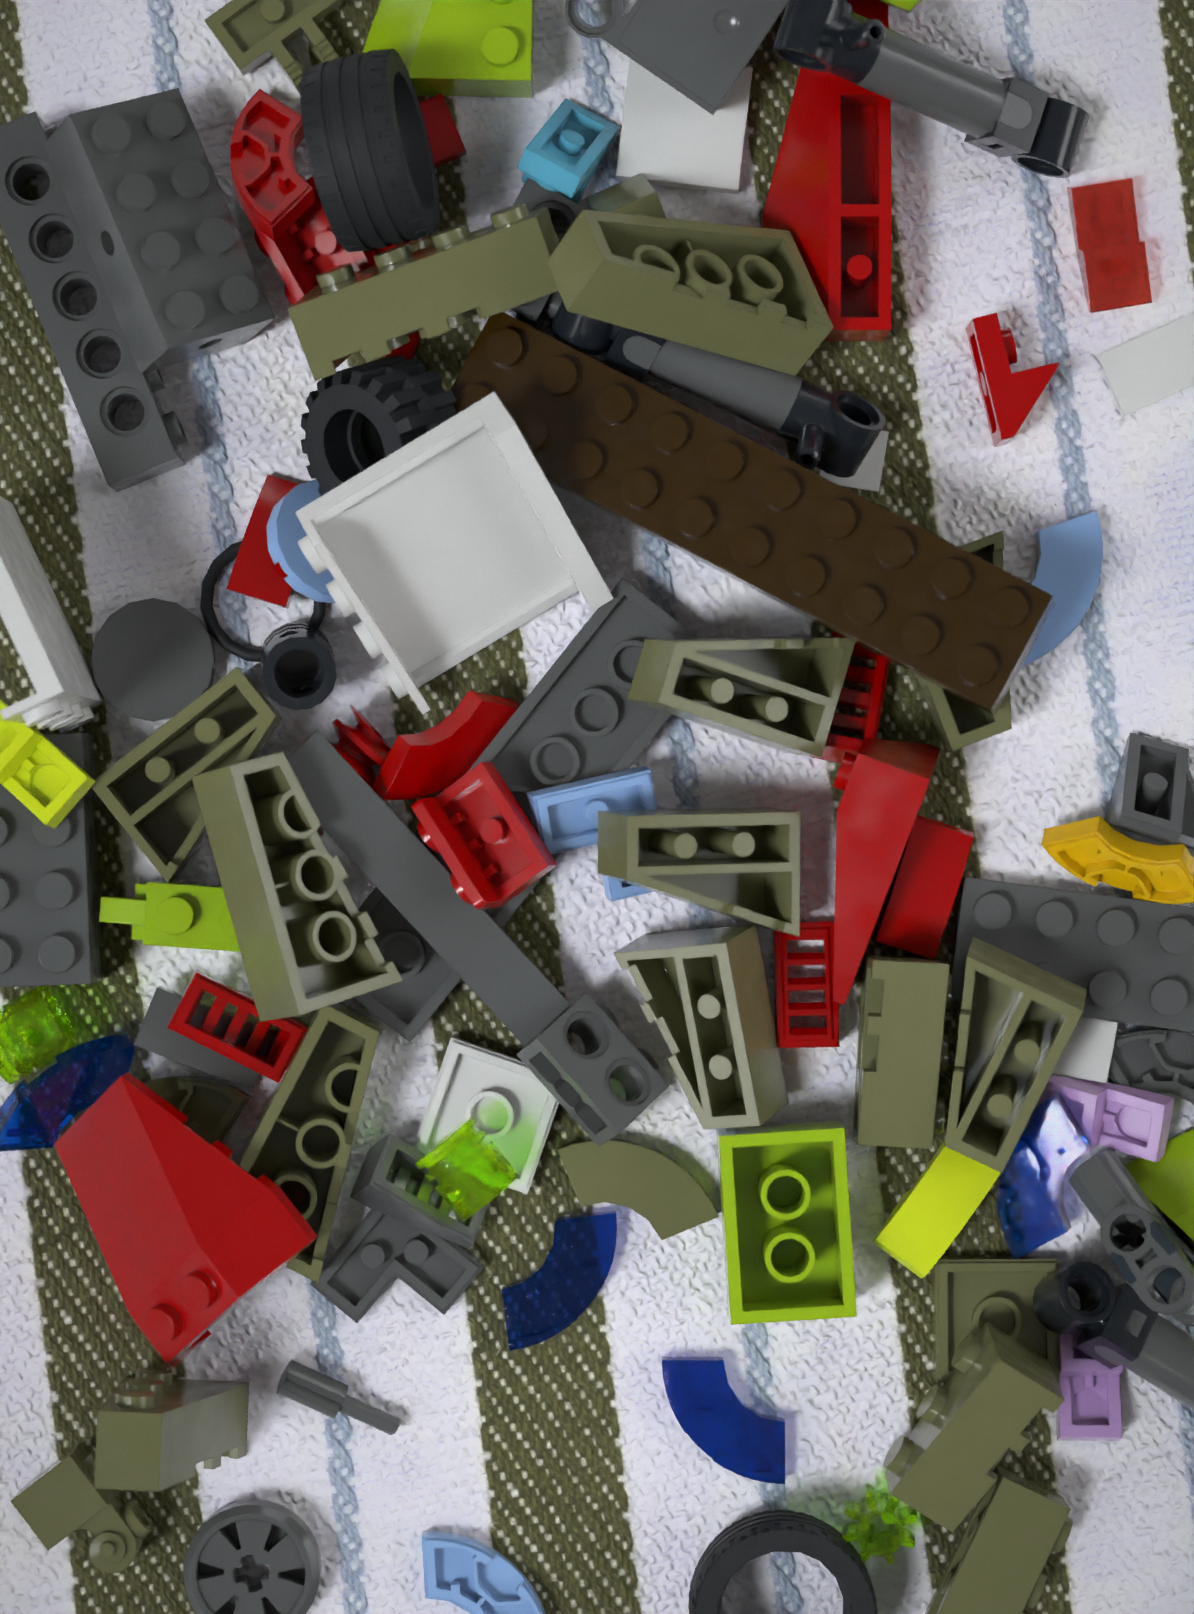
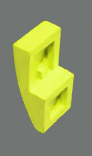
M0 699V710L9 707L8 704ZM0 713V784L46 826L55 829L96 781L34 726L27 727L23 723L3 720Z
M944 1140L913 1188L903 1194L872 1242L921 1279L926 1277L976 1211L1001 1173L946 1147Z

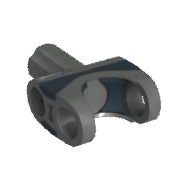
M1106 1150L1101 1154L1091 1157L1073 1172L1068 1182L1101 1227L1100 1239L1104 1249L1140 1299L1151 1310L1166 1316H1172L1177 1321L1193 1327L1194 1315L1184 1313L1194 1305L1193 1245L1175 1225L1162 1218L1114 1150ZM1185 1286L1184 1293L1179 1299L1180 1292Z

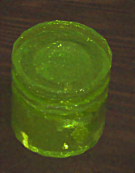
M38 986L3 1005V1012L0 1010V1076L10 1085L20 1080V1075L26 1077L33 1073V1067L38 1070L78 1048V1041L68 1017L56 997L46 986Z
M472 1116L444 1136L415 1162L419 1170L424 1166L427 1168L428 1172L425 1174V1177L429 1182L436 1179L438 1184L434 1188L462 1222L487 1205L519 1176V1173L491 1140L486 1143L483 1140L487 1135L482 1128L477 1131L473 1128L477 1122Z

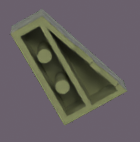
M834 636L645 639L627 699L786 753L821 758L855 642L846 637Z
M236 667L97 777L95 784L91 788L167 883L176 881L207 834L191 776L256 759L283 717L244 669Z
M756 924L645 934L613 953L622 971L627 968L629 969L645 1001L641 1008L648 1022H656L671 1051L672 1056L668 1058V1061L703 1129L761 1126L789 1104L779 1048H777V1036Z
M974 936L972 937L966 959L945 1146L1002 1173L1084 1011L1087 989Z
M988 1322L984 1323L976 1336L968 1334L959 1344L952 1358L951 1365L955 1368L949 1379L942 1387L935 1384L927 1392L917 1412V1416L921 1419L908 1438L900 1435L894 1441L883 1463V1467L886 1468L885 1476L889 1494L952 1533L997 1481V1474L993 1471L1008 1448L1020 1454L1030 1442L1031 1434L1024 1431V1428L1043 1407L1054 1413L1065 1400L1049 1361Z
M166 1368L136 1369L135 1377L127 1376L98 1409L94 1489L160 1492L194 1478L197 1463L204 1461L203 1469L213 1470L221 1466V1456L233 1459L246 1456L250 1382L173 1379V1371Z

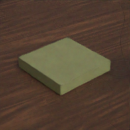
M1056 1256L941 1257L933 1267L935 1383H945L949 1379L955 1368L951 1365L952 1358L959 1344L968 1334L976 1336L985 1322H988L1047 1359L1057 1383H1059V1334L1049 1331L1039 1322L1034 1312L1032 1300L1035 1287L1041 1279L1059 1271V1259Z

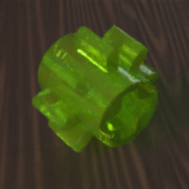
M870 1483L865 1484V1497L861 1499L859 1504L853 1500L845 1501L844 1513L856 1522L849 1523L842 1528V1538L846 1542L858 1539L862 1562H866L871 1555L884 1556L888 1564L892 1565L894 1564V1552L901 1544L905 1547L914 1548L915 1535L911 1530L903 1526L912 1524L918 1519L917 1510L910 1506L901 1508L899 1499L889 1494V1492H875L874 1487ZM881 1515L884 1523L889 1524V1529L884 1532H878L876 1525L870 1523V1518Z

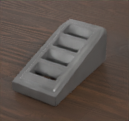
M390 1133L374 1144L367 1152L350 1194L352 1199L375 1211L466 1248L474 1244L492 1196L490 1191ZM389 1170L393 1171L390 1181L386 1180ZM409 1179L417 1181L413 1194L405 1191ZM433 1188L441 1191L435 1208L428 1204ZM455 1198L464 1201L457 1220L449 1216Z

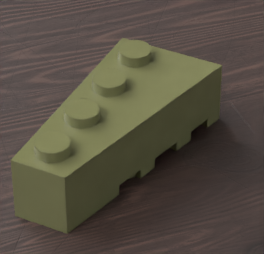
M283 751L191 776L260 1021L300 1016L403 981L393 961L385 962L373 937L378 932L367 911L359 912L343 881L348 878V875L338 855L331 857L319 836L317 829L321 823Z
M340 1003L315 1011L305 1035L236 1162L237 1165L256 1179L265 1175L277 1184L318 1235L309 1246L286 1266L319 1283L358 1116L379 1036V1024Z

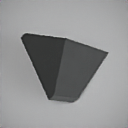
M1130 732L1124 747L1104 820L1111 827L1171 844H1185L1186 848L1194 850V781L1188 767L1189 749Z

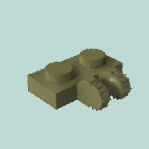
M231 0L204 21L243 76L270 56H273L283 73L300 93V83L304 68L298 61L293 59L285 46L303 33L321 63L339 58L316 23L343 3L342 0Z

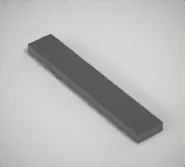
M317 729L286 757L321 823L320 827L524 1046L571 1005L484 909H476L473 905L461 899L451 884V874Z

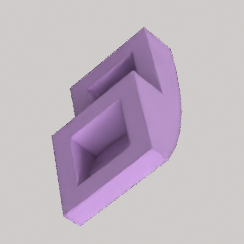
M1051 1076L1036 1105L1032 1136L1088 1153L1100 1145L1157 1162L1166 1152L1174 1098L1108 1082L1102 1083L1073 1077Z
M1082 1329L1072 1334H1059L1058 1385L1065 1400L1056 1410L1057 1440L1119 1441L1122 1438L1120 1374L1124 1372L1123 1366L1109 1369L1074 1347Z

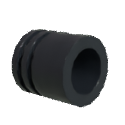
M297 622L286 623L274 629L264 640L260 652L262 682L269 697L280 706L292 710L311 709L323 703L333 691L337 679L333 649L327 637L315 626Z

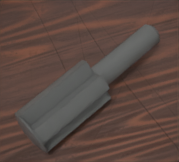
M293 1359L287 1364L279 1379L277 1394H281L335 1419L339 1411L389 1435L395 1434L400 1425L399 1418L347 1395L348 1385L302 1365Z

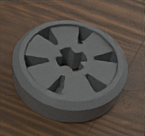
M259 1499L242 1500L217 1510L197 1530L184 1560V1585L188 1599L197 1614H306L319 1588L322 1561L315 1536L297 1514L275 1502ZM254 1555L255 1562L258 1565H268L269 1572L263 1573L260 1584H252L249 1575H238L237 1568L243 1567L245 1556Z

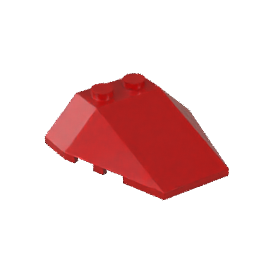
M127 1072L120 1076L54 1145L133 1323L169 1370H171L211 1335L208 1329L253 1288L286 1267L318 1235L277 1184L265 1175L257 1179L230 1159L233 1154L232 1150L219 1140L212 1144L208 1143L185 1125L188 1119L186 1115Z

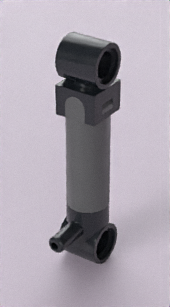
M788 0L772 48L773 53L780 59L811 71L829 72L965 133L964 142L998 157L1011 156L1013 162L1027 170L1055 178H1067L1070 176L1089 120V114L1085 110L1066 101L1048 97V92L1015 77L998 79L885 27L879 20H870L852 12V6L846 0Z
M563 300L552 320V329L564 344L590 355L604 354L607 351L603 364L640 382H643L645 376L649 373L797 445L795 462L807 469L818 467L836 477L848 478L854 476L885 425V417L880 409L870 400L857 393L846 390L830 393L796 375H789L568 312Z
M1076 1262L1041 1279L1035 1287L1032 1300L1034 1312L1042 1325L1049 1331L1057 1334H1072L1082 1329L1074 1347L1109 1369L1121 1365L1194 1411L1193 1336L1158 1315V1312L1151 1310L1128 1283L1125 1282L1115 1287L1110 1275L1101 1266L1092 1262ZM1068 1286L1077 1292L1080 1298V1310L1071 1304L1068 1298Z

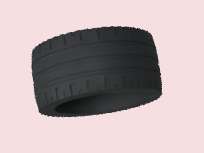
M394 49L371 50L367 53L362 52L350 55L349 57L345 56L325 61L305 69L300 83V104L304 137L318 195L329 225L339 244L347 252L371 251L374 248L381 249L392 244L398 245L410 242V240L416 241L436 233L439 228L440 206L431 145L413 82L399 53Z
M776 1509V1511L766 1510L753 1513V1515L745 1516L723 1529L708 1545L695 1568L689 1590V1614H721L722 1596L729 1580L744 1564L771 1552H800L820 1561L836 1578L843 1596V1614H877L874 1587L867 1568L855 1547L843 1534L823 1520L793 1510Z

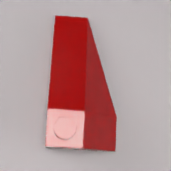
M864 738L857 756L848 752L844 754L833 784L834 788L844 791L837 809L833 1001L843 1005L846 1003L931 780L941 748L930 744Z

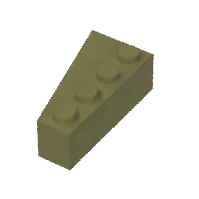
M526 203L516 204L491 214L490 219L493 224L491 226L470 233L467 223H462L433 234L431 236L434 243L433 246L412 253L409 243H404L375 254L373 256L376 263L375 266L354 272L352 264L346 263L316 275L319 285L315 286L287 308L314 380L317 381L336 374V368L354 353L361 351L363 358L368 362L390 354L391 350L410 341V334L419 332L421 339H430L467 323V315L477 312L479 319H484L559 291L547 263L559 245L547 206L529 212Z
M582 210L547 261L568 312L793 376L798 373L834 328L795 241L788 230Z

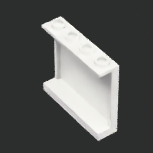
M492 392L295 512L307 534L297 543L317 575L326 569L330 571L334 580L327 583L326 587L345 617L356 611L362 621L353 626L363 646L372 659L382 653L384 654L388 663L381 666L380 670L398 699L410 694L422 714L428 712L430 708L419 687L577 591H580L592 611L614 599L516 423L495 392Z
M0 496V615L37 692L24 700L0 710L3 720L23 723L27 727L37 726L38 729L49 728L50 731L59 729L60 733H65L92 721L95 717L91 709L105 703V700L95 683L91 670L13 504Z

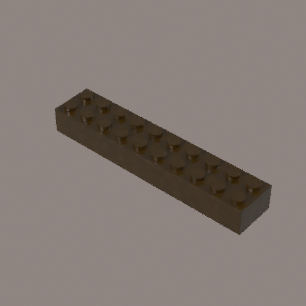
M504 312L488 318L451 388L457 400L454 404L457 414L492 392H495L516 423L548 482L994 716L1055 605L1053 595Z

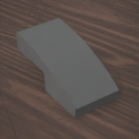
M162 986L157 987L134 1045L194 1069L253 1089L260 1075L259 1073L167 1028L183 995ZM200 1002L190 1023L201 1027L211 1006ZM224 1009L212 1033L223 1037L235 1013ZM246 1019L234 1043L245 1047L257 1022ZM268 1029L256 1053L267 1056L277 1033L276 1030Z

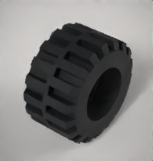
M390 356L336 371V374L322 378L316 384L318 390L310 392L305 402L309 412L302 414L300 427L305 431V439L301 440L302 453L307 454L310 465L306 466L311 479H317L320 485L318 492L323 496L455 416L457 412L454 404L457 400L451 389L445 391L441 387L442 378L434 370L425 372L424 363L415 358L405 360L404 356Z

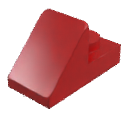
M994 313L973 318L965 329L993 445L998 447L1006 445L1016 435L1057 370L1059 362L1011 373L1010 365L1017 363L1014 337L1009 327L1000 328L998 315Z

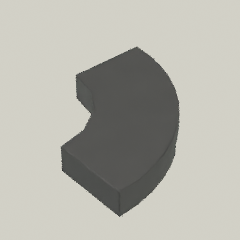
M1143 1029L1117 1034L1108 1074L1109 1080L1113 1084L1154 1093L1174 1094L1189 1101L1194 1106V1036L1167 1029Z

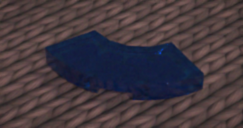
M129 1034L107 1036L77 1045L55 1056L57 1063L39 1074L29 1084L23 1080L12 1091L0 1108V1152L53 1148L62 1128L78 1112L93 1105L120 1076L129 1072L135 1050Z
M1060 1092L1045 1100L1033 1111L1001 1173L1000 1184L997 1186V1206L1001 1229L1014 1259L1061 1236L1071 1228L1063 1205L1064 1180L1073 1161L1091 1146V1143Z
M616 1210L555 1218L554 1241L543 1264L525 1279L502 1286L509 1351L526 1348L557 1335L576 1321L591 1304L603 1286L613 1262L617 1238Z
M661 1357L663 1380L670 1406L678 1423L695 1444L711 1457L714 1462L737 1475L766 1483L785 1484L784 1418L760 1414L741 1401L727 1380L723 1357Z

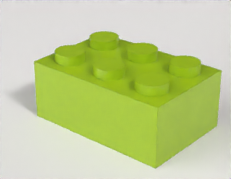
M839 1121L716 1129L727 1305L731 1325L857 1317L844 1126Z

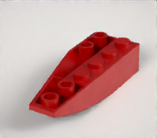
M846 0L851 4L852 12L870 20H879L885 27L889 28L888 4L878 0ZM800 67L762 216V228L790 231L834 327L823 341L884 342L891 331V100L829 72L811 71Z

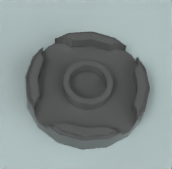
M155 598L129 602L111 614L95 636L91 656L95 683L108 703L128 717L152 722L172 719L206 692L213 682L216 660L212 636L200 618L178 603Z

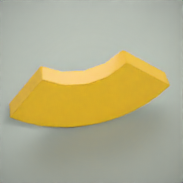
M1101 816L1044 829L1041 845L1048 854L1064 869L1094 887L1100 881L1110 886L1133 892L1131 899L1162 904L1194 902V858L1185 844L1155 845L1135 841L1115 831Z

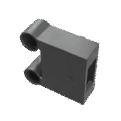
M566 0L565 16L569 26L577 34L587 38H602L714 115L787 5L788 0H637L628 15L624 13V0H610L612 14L610 19L600 26L587 24L580 17L578 12L579 0Z

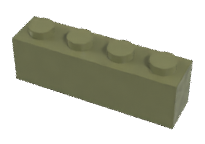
M997 1465L993 1471L997 1474V1481L976 1504L925 1614H1022L1025 1607L1033 1609L1039 1601L1046 1583V1575L1041 1573L1051 1551L1059 1553L1062 1550L1072 1529L1073 1519L1068 1517L1071 1508L1064 1498Z

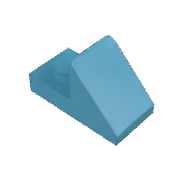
M565 98L526 146L517 166V169L524 172L522 182L525 183L528 177L537 182L541 187L556 192L578 204L620 127Z

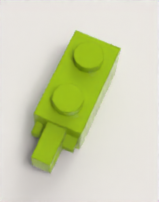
M151 881L147 882V884L136 883L134 898L101 897L99 922L131 924V939L143 940L142 945L240 952L224 891L220 885Z

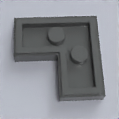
M371 1209L324 1265L319 1283L312 1280L310 1285L353 1321L358 1323L397 1276L445 1315L483 1269L484 1264L461 1245Z

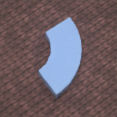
M1097 511L1035 532L1038 559L1030 584L1053 595L1055 605L1022 666L1036 661L1060 645L1081 622L1091 605L1098 587L1103 561V540Z
M422 1532L425 1598L449 1601L470 1614H546L540 1598L524 1574L498 1551L465 1536L445 1532Z

